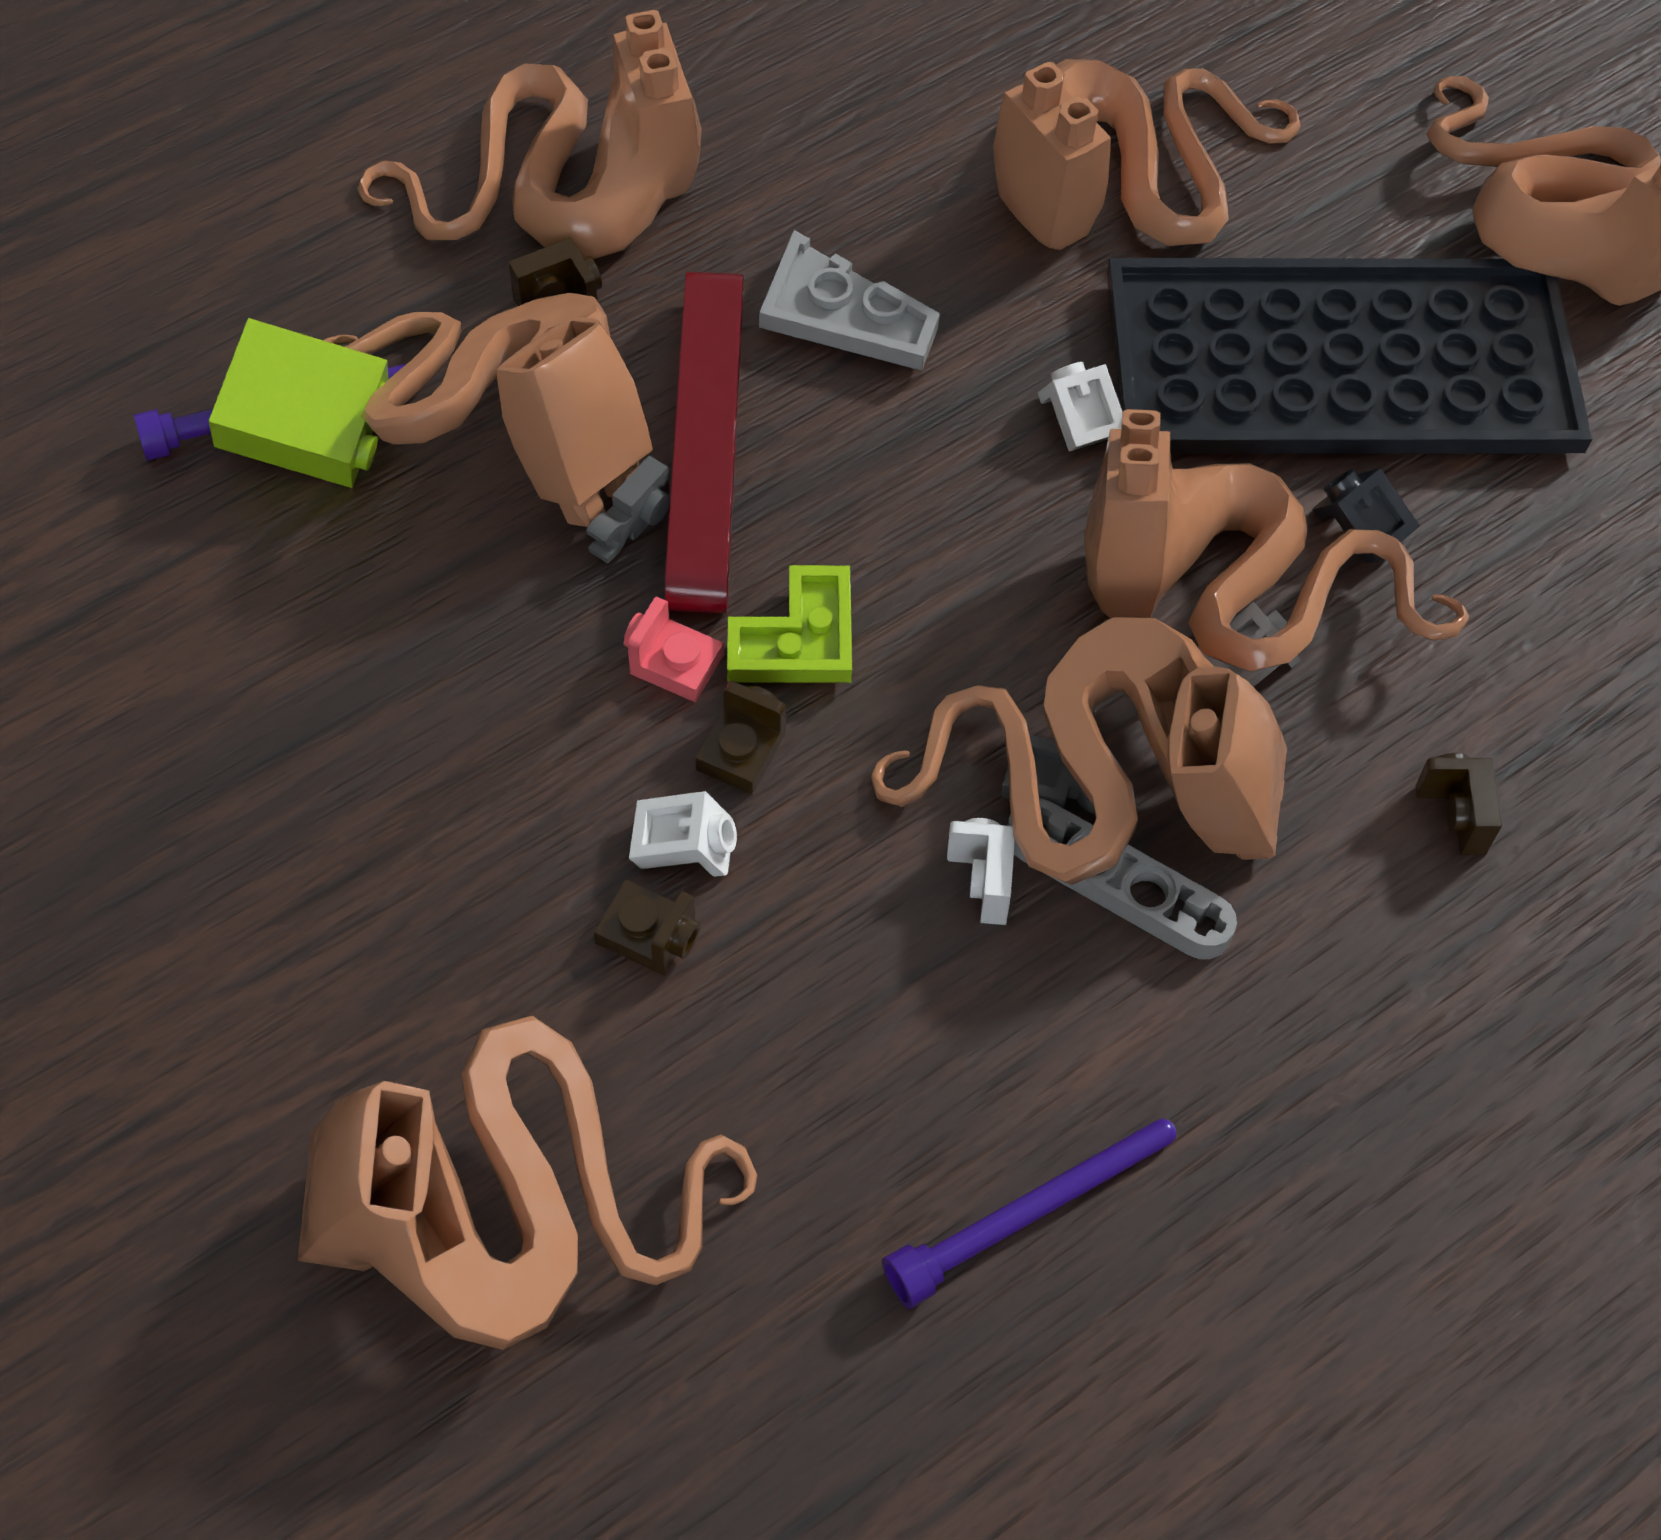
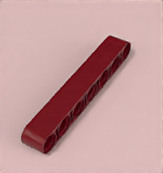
M686 272L665 574V600L668 601V611L727 613L743 319V274Z

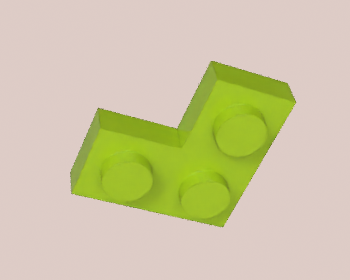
M789 565V617H728L727 682L851 683L850 566Z

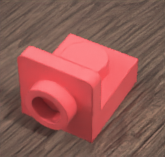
M659 597L653 599L645 614L638 612L632 618L624 636V646L628 648L631 675L695 703L724 656L723 642L670 620L668 601Z

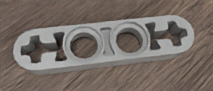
M1039 798L1042 823L1047 826L1046 832L1052 842L1062 844L1064 836H1068L1071 839L1067 845H1072L1090 834L1093 828L1092 824L1053 802ZM1011 815L1009 817L1008 826H1012ZM1015 841L1014 855L1027 863ZM1130 845L1126 846L1117 865L1102 874L1092 876L1074 885H1069L1051 877L1183 953L1197 959H1213L1222 955L1229 947L1237 926L1236 913L1231 904L1225 899ZM1140 881H1150L1162 888L1166 900L1159 906L1145 907L1134 900L1130 888ZM1180 899L1185 902L1183 910L1179 911L1177 920L1174 922L1168 918L1172 914L1176 900ZM1205 916L1212 918L1216 922L1214 930H1210L1206 936L1199 935L1194 931L1196 923H1200Z

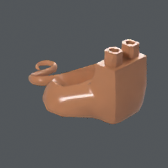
M656 10L629 14L625 17L626 31L613 34L614 72L595 164L586 188L578 193L567 197L555 193V189L562 168L586 128L588 99L561 68L554 65L524 63L497 80L484 105L481 119L478 189L466 214L451 222L436 221L429 214L417 174L402 163L386 160L364 169L357 188L362 201L372 206L392 204V199L374 198L368 194L367 190L373 180L381 176L393 177L405 184L415 229L428 240H459L479 230L498 199L504 166L508 113L517 102L533 96L549 100L553 105V110L531 142L516 178L512 195L515 221L525 232L544 247L571 238L583 258L591 256L592 259L625 250L652 223L666 199L678 197L690 189L699 162L702 129L696 105L685 79L667 23H662L660 14Z
M1065 59L1057 65L1053 62H1046L1027 71L1023 84L1004 93L993 145L996 182L999 196L1005 205L1041 244L1051 249L1061 250L1086 237L1104 205L1108 186L1111 137L1100 127L1097 121L1107 122L1117 134L1121 153V200L1135 228L1167 246L1212 243L1229 220L1226 190L1212 160L1196 136L1184 110L1182 93L1188 89L1204 90L1218 102L1249 137L1266 143H1288L1300 131L1301 124L1297 109L1287 102L1278 99L1261 101L1258 103V107L1282 110L1288 115V126L1285 129H1272L1260 124L1230 87L1206 69H1183L1169 77L1163 84L1164 118L1177 150L1186 164L1201 196V213L1197 217L1178 215L1160 200L1158 194V147L1149 98L1137 80L1100 60Z
M1449 76L1442 78L1436 83L1434 93L1442 104H1449L1442 90L1450 88L1459 89L1469 94L1473 100V105L1436 118L1426 133L1430 142L1440 154L1461 164L1497 167L1485 179L1473 205V219L1483 244L1515 267L1579 282L1592 289L1601 298L1615 305L1621 306L1634 303L1661 290V158L1646 137L1626 128L1590 126L1515 143L1467 142L1449 133L1484 118L1489 101L1483 86L1464 76ZM1584 154L1607 156L1623 164L1625 167L1569 156Z
M566 293L536 299L494 315L472 329L453 355L452 353L461 334V322L442 312H413L397 316L359 339L353 335H337L323 340L336 345L351 343L344 347L371 355L408 337L425 333L435 334L433 339L408 364L396 372L371 395L361 415L383 441L391 444L425 443L460 427L475 408L482 394L497 379L502 417L512 445L540 499L558 503L568 524L588 527L599 514L606 511L599 490L604 487L607 497H612V494L638 468V461L653 450L634 380L610 337L607 316L595 297ZM451 357L442 384L430 396L416 403L404 405L439 372Z
M1152 410L1122 411L1121 429H1110L1106 452L1088 509L1084 531L1085 572L1089 588L1101 612L1108 617L1151 618L1165 593L1193 565L1214 536L1222 531L1241 530L1255 540L1245 553L1206 587L1188 621L1202 653L1208 657L1249 672L1291 662L1312 642L1329 590L1338 570L1353 554L1373 553L1390 563L1394 572L1396 615L1413 633L1432 641L1457 637L1468 622L1469 615L1466 608L1456 599L1441 594L1432 595V600L1451 608L1456 612L1457 617L1451 623L1438 625L1423 619L1414 607V562L1404 545L1395 537L1378 530L1349 529L1322 550L1301 589L1290 618L1283 629L1274 636L1252 639L1238 633L1230 626L1234 616L1272 588L1305 548L1307 523L1304 508L1281 477L1252 464H1213L1191 469H1172L1170 432L1160 431V412Z
M1113 617L1076 640L1048 676L1045 690L1043 714L1061 760L1093 805L1096 821L1090 834L1072 845L1052 842L1043 828L1036 765L1027 722L1006 689L977 685L945 696L932 713L926 748L918 775L909 784L898 790L885 786L883 782L885 769L892 762L910 756L909 751H898L886 755L878 761L870 777L877 799L881 802L903 807L921 798L937 779L953 723L959 715L976 706L994 709L1005 736L1009 766L1013 837L1029 867L1069 885H1074L1115 867L1137 826L1138 818L1133 785L1103 741L1093 716L1095 705L1115 691L1128 694L1133 701L1144 733L1179 809L1190 827L1214 853L1236 854L1242 860L1270 859L1275 856L1280 803L1283 798L1285 782L1283 779L1287 746L1269 703L1247 680L1232 670L1214 667L1203 656L1192 639L1156 618Z
M529 1016L482 1029L462 1071V1085L469 1123L504 1189L522 1240L521 1252L507 1263L489 1256L475 1230L461 1182L436 1125L429 1090L382 1081L338 1100L311 1131L298 1261L366 1271L374 1267L454 1338L504 1350L546 1329L578 1274V1234L551 1166L512 1105L506 1078L511 1063L525 1054L546 1065L561 1090L577 1173L592 1229L620 1276L651 1285H658L692 1270L702 1249L704 1169L714 1156L722 1153L735 1160L744 1176L741 1193L733 1198H720L718 1202L720 1205H735L746 1200L755 1191L758 1175L745 1146L723 1135L702 1141L684 1167L678 1239L673 1252L658 1260L636 1253L618 1216L607 1167L601 1122L592 1080L572 1042L534 1016Z

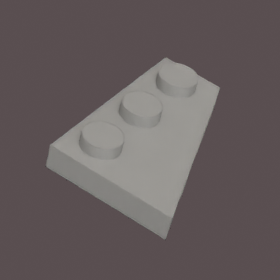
M794 230L759 312V328L923 371L938 330L940 313L884 281L872 283L853 272L851 262L836 253L831 258L810 247V239Z

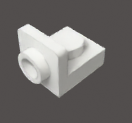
M1083 362L1062 367L1050 374L1052 382L1037 393L1041 404L1052 401L1069 452L1107 440L1110 429H1121L1122 410L1106 364L1088 370L1085 369Z
M706 791L637 800L629 859L640 869L698 862L713 877L725 876L728 874L730 852L735 849L737 842L735 823L732 817Z
M973 818L965 822L952 821L950 823L947 860L972 864L970 898L982 899L980 923L1006 925L1011 898L1015 844L1012 826L1000 825L998 822L987 818Z

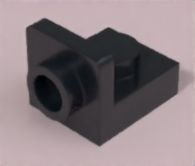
M1381 468L1356 474L1354 469H1350L1340 474L1324 487L1323 490L1327 497L1312 508L1319 519L1334 516L1345 533L1349 529L1378 530L1402 542L1420 527ZM1373 553L1360 554L1366 564L1378 562L1381 557Z

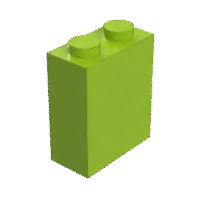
M248 318L208 421L214 447L353 488L359 469L368 471L375 456L378 437L372 435L373 429L361 415L371 395L388 380V362L386 359Z

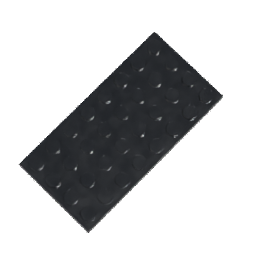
M1109 258L1107 282L1120 407L1122 411L1132 409L1160 412V431L1170 432V454L1586 453L1593 440L1557 277L1515 267L1505 259Z

